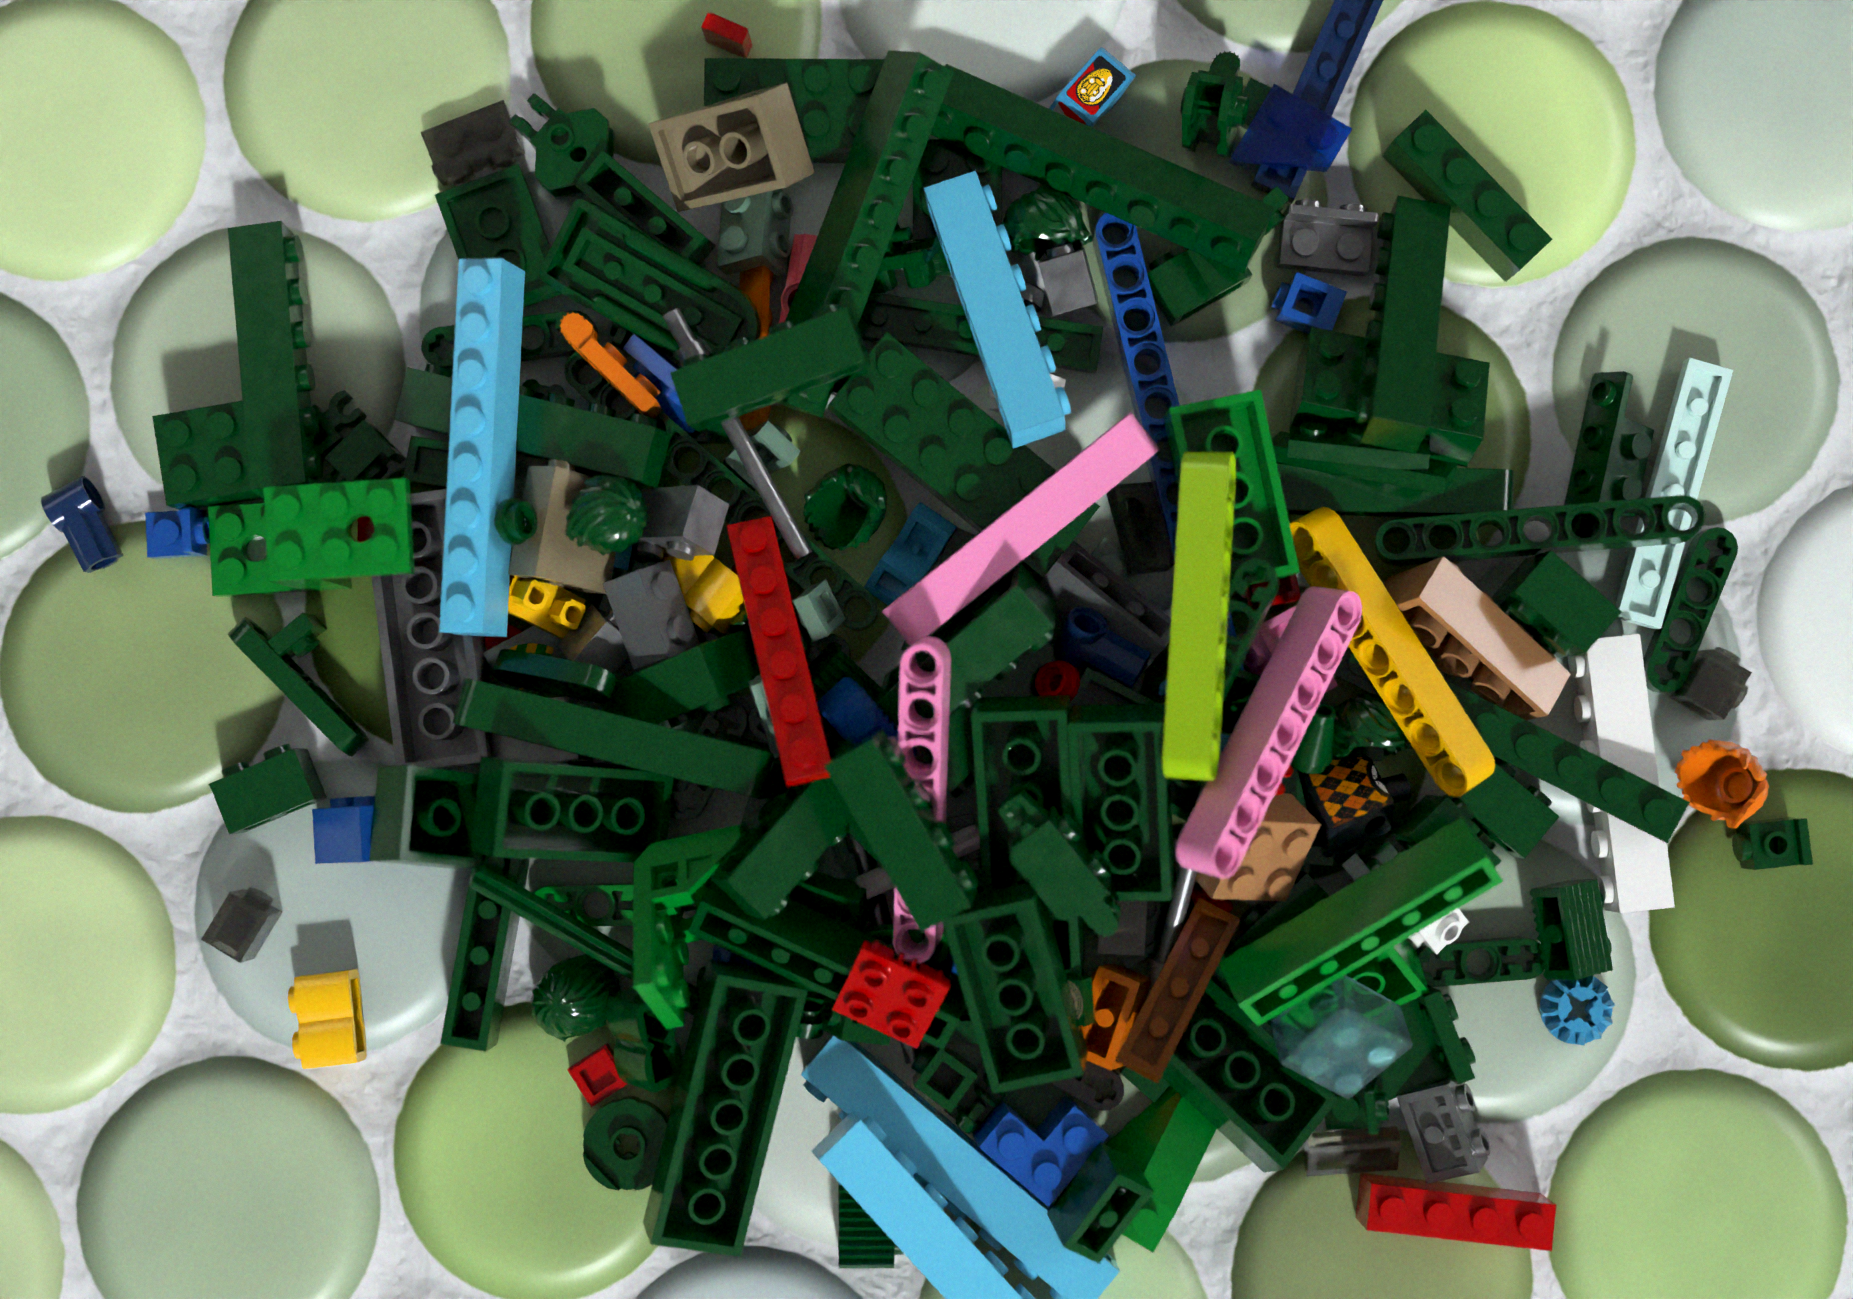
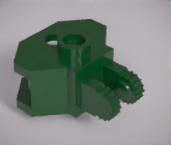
M1231 51L1220 52L1214 58L1209 71L1199 70L1198 72L1191 73L1187 87L1183 92L1180 108L1182 115V148L1186 151L1195 152L1198 143L1204 142L1216 144L1217 154L1221 157L1230 158L1235 145L1238 124L1243 125L1245 123L1249 106V98L1242 96L1243 77L1238 76V70H1240L1239 55H1235Z
M533 93L527 102L532 110L539 116H543L547 122L538 132L532 128L528 121L516 114L509 120V123L535 149V177L548 193L556 199L582 195L584 193L575 186V183L602 150L614 158L615 132L609 127L608 119L595 108L565 113L560 108L554 110L542 98Z

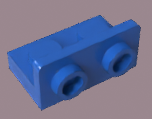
M633 334L623 347L625 351L636 359L632 367L637 373L633 377L636 378L640 373L643 374L659 390L660 394L656 399L663 412L684 431L692 434L695 429L687 425L670 372L678 370L680 367L660 350Z

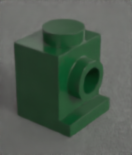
M362 420L325 457L335 468L330 475L336 482L381 480L387 473L388 467L386 465L391 460L400 464L406 458L375 426L365 420Z
M1785 817L1742 822L1736 828V834H1734L1732 839V847L1736 859L1740 861L1741 868L1759 870L1813 864L1807 818ZM1772 838L1774 840L1775 853L1769 848V842Z

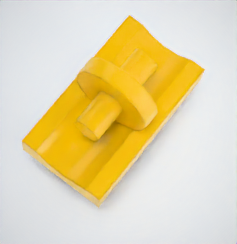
M510 575L509 614L561 640L569 630L578 628L586 610L584 605L585 599L562 587L541 583L535 579H525Z

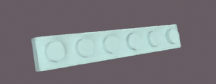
M1688 358L1683 361L1645 498L1677 495L1698 498L1733 370L1694 358ZM1674 509L1668 514L1669 523L1678 530L1689 529L1692 519L1686 511ZM1639 518L1635 534H1639L1644 530V523L1641 518ZM1685 542L1631 547L1615 606L1622 611L1617 619L1654 630L1661 629Z

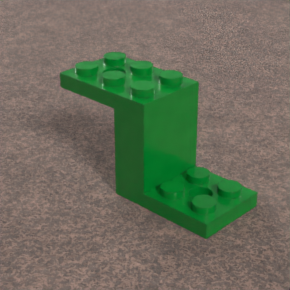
M406 478L263 487L264 503L208 507L212 596L215 597L351 589V578L415 574L410 480ZM369 516L374 523V533L367 541L357 542L351 533L352 524L359 517ZM263 537L266 540L267 555L262 560L254 562L248 556V545L254 538Z

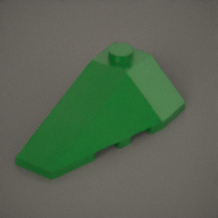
M1171 1085L1155 1103L1152 1102L1137 1117L1134 1116L1106 1144L1134 1158L1154 1191L1122 1233L1123 1236L1152 1253L1155 1251L1176 1214L1217 1129Z

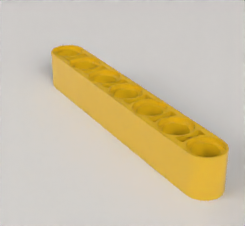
M1320 507L1292 521L1290 528L1299 570L1310 587L1353 591L1358 594L1362 604V616L1349 642L1350 650L1436 785L1449 796L1459 797L1464 795L1494 772L1495 760L1488 746L1340 516L1329 507Z

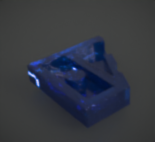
M1274 84L1228 163L1234 166H1243L1244 163L1270 165V168L1274 169L1301 167L1305 171L1327 172L1352 128Z

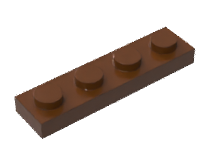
M1199 897L1115 1059L1116 1062L1158 1084L1241 920L1240 918Z

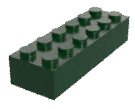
M887 332L868 355L872 367L854 373L832 399L827 408L978 532L985 529L1056 472L1053 467L1026 445L1012 448L1004 427ZM1094 502L1023 559L1021 563L1035 578H1044L1100 506Z
M1070 695L983 697L975 702L971 712L983 892L1028 883L1010 861L1014 836L998 811L1003 801L1015 792L1023 789L1045 810L1054 806L1061 816L1067 814L1073 819L1067 723L1071 714ZM1047 906L1066 976L1081 977L1085 958L1083 918L1079 915L1072 921L1061 920Z
M708 959L643 1219V1225L650 1245L741 1257L808 992L805 986L768 969Z

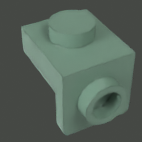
M769 421L747 431L770 475L774 471L790 465L801 452L791 443L792 438L786 430L776 424H771ZM733 448L723 460V464L748 487L756 491L757 489L735 448Z

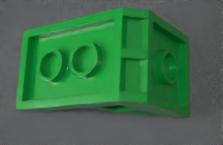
M740 824L651 843L633 863V987L666 1029L684 1026V1007L689 1006L690 1003L689 989L684 979V966L689 964V951L686 943L704 940L688 933L694 916L683 918V913L698 909L712 881L711 875L744 833Z

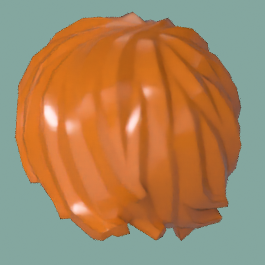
M1709 739L1707 742H1702L1699 746H1692L1690 750H1682L1681 755L1683 759L1677 763L1674 773L1677 774L1679 780L1677 787L1682 789L1683 799L1690 802L1688 806L1704 814H1709L1713 822L1716 820L1726 821V826L1729 828H1737L1745 819L1755 814L1763 806L1768 796L1769 788L1766 780L1767 773L1763 770L1762 765L1758 763V758L1752 755L1749 749L1743 748L1731 741Z

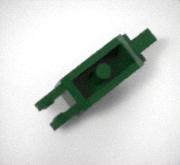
M1020 789L1003 801L998 811L1014 836L1010 861L1058 919L1072 921L1080 915L1090 928H1094V933H1098V936L1102 935L1104 938L1105 936L1115 935V932H1118L1120 927L1119 920L1122 911L1119 902L1115 901V897L1110 892L1112 878L1110 875L1112 870L1106 859L1098 851L1095 850L1091 853L1081 841L1082 833L1075 821L1067 814L1061 816L1054 806L1045 810L1023 789Z

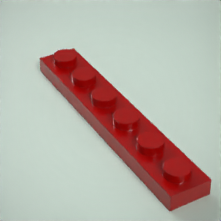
M772 516L726 525L786 786L789 787L829 778L830 776L824 765L830 760Z

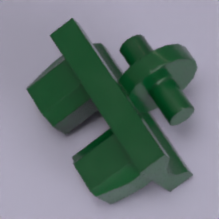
M897 222L870 292L886 293L893 290L898 285L894 269L901 268L904 270L908 288L928 286L936 279L933 257L941 250L938 236L912 240L911 228H900Z

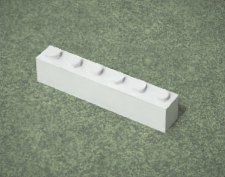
M1640 634L1599 638L1585 654L1568 656L1569 671L1571 676L1576 678L1578 696L1574 698V713L1577 721L1582 723L1584 741L1580 742L1579 747L1659 787ZM1586 803L1589 812L1594 814L1596 831L1591 833V847L1594 856L1599 858L1601 876H1598L1597 879L1599 890L1605 903V909L1617 913L1675 907L1667 843Z

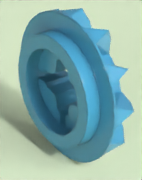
M1594 976L1578 980H1552L1542 993L1540 1014L1545 1027L1554 1037L1565 1043L1585 1045V1043L1601 1039L1602 1033L1608 1026L1613 1024L1611 1017L1615 1003L1610 997L1608 987ZM1567 994L1579 1001L1589 999V1004L1584 1008L1588 1022L1577 1016L1566 1018L1573 1009Z

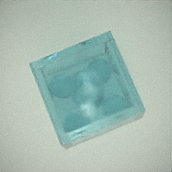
M1347 975L1285 1010L1270 1023L1280 1064L1348 1100L1413 1046L1400 1005Z

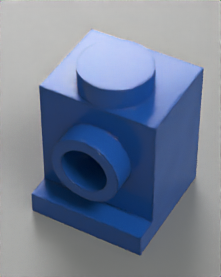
M1296 272L1289 284L1281 281L1271 304V307L1278 309L1274 321L1307 334L1311 327L1332 331L1347 291ZM1306 302L1310 306V314L1297 311L1296 303Z

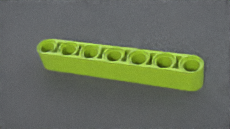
M1185 452L1182 458L1163 743V772L1166 778L1214 781L1218 772L1236 485V461L1233 452Z

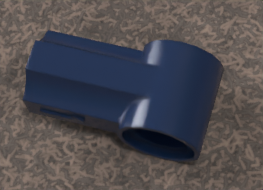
M81 476L41 497V504L46 516L56 529L64 533L83 572L91 573L104 569L118 562V559L123 556L102 514L105 511L102 497L88 478Z
M1075 607L1070 611L1054 646L1055 655L1060 661H1066L1076 668L1091 666L1130 689L1138 680L1151 654L1108 630V624L1103 615L1088 607Z

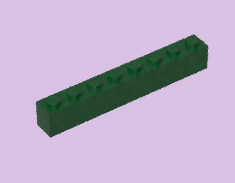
M888 50L785 322L794 321L795 325L813 319L811 314L815 310L837 304L839 309L846 306L854 314L858 325L954 74L953 71L921 52ZM836 380L777 403L793 410L822 418Z
M945 64L944 67L953 71L954 74L930 135L1241 273H1245L1263 240L1275 207Z

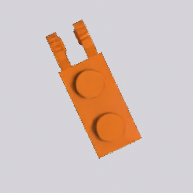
M572 312L563 316L564 318L560 320V331L569 345L572 344L573 349L641 415L655 419L663 411L656 399L660 394L659 390L641 373L634 378L623 367L628 361L611 343L608 342L602 347L598 343V334L594 330L593 325L583 315L580 316L579 313L575 314Z

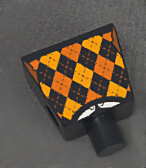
M1365 755L1333 759L1332 763L1326 766L1325 770L1319 774H1308L1298 770L1307 806L1305 809L1321 824L1316 838L1326 858L1387 833L1392 826L1394 803L1411 799V787L1404 773L1381 778L1372 759Z

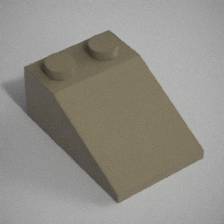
M787 83L749 92L648 124L677 212L786 188L815 173Z

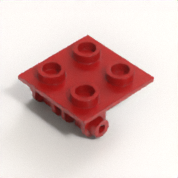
M864 940L857 959L832 1010L917 1049L950 988L949 983L951 979L943 976V970L939 969L938 971L923 963L916 970L917 958H913L909 966L902 963L905 956L904 952H900L897 960L893 959L895 950L880 944L878 940H875L874 943Z

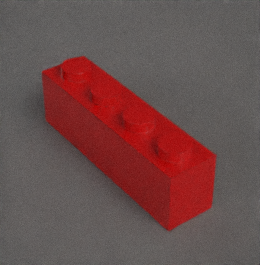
M1360 1173L1356 1219L1367 1231L1552 1251L1556 1204L1541 1193L1439 1181L1427 1184L1426 1180Z

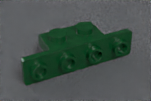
M1625 371L1593 374L1564 505L1640 498L1654 429L1624 418L1633 380L1632 374ZM1626 513L1622 516L1635 517L1636 514ZM1587 517L1575 518L1571 522L1572 531L1581 538H1590L1596 534L1594 522Z

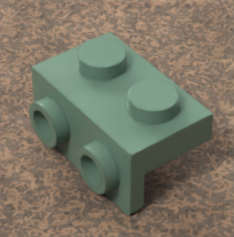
M782 189L722 202L717 268L726 275L766 266L776 276L787 273L788 256L791 251L789 233L790 219L793 215V204L786 192Z

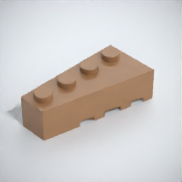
M1442 556L1388 577L1384 584L1385 588L1423 647L1438 658L1435 666L1448 675L1453 674L1458 677L1468 678L1472 681L1471 691L1527 721L1549 715L1571 673L1557 661L1551 652L1545 650L1528 635L1521 624L1512 620L1502 611L1487 593L1481 591L1464 576L1457 565Z

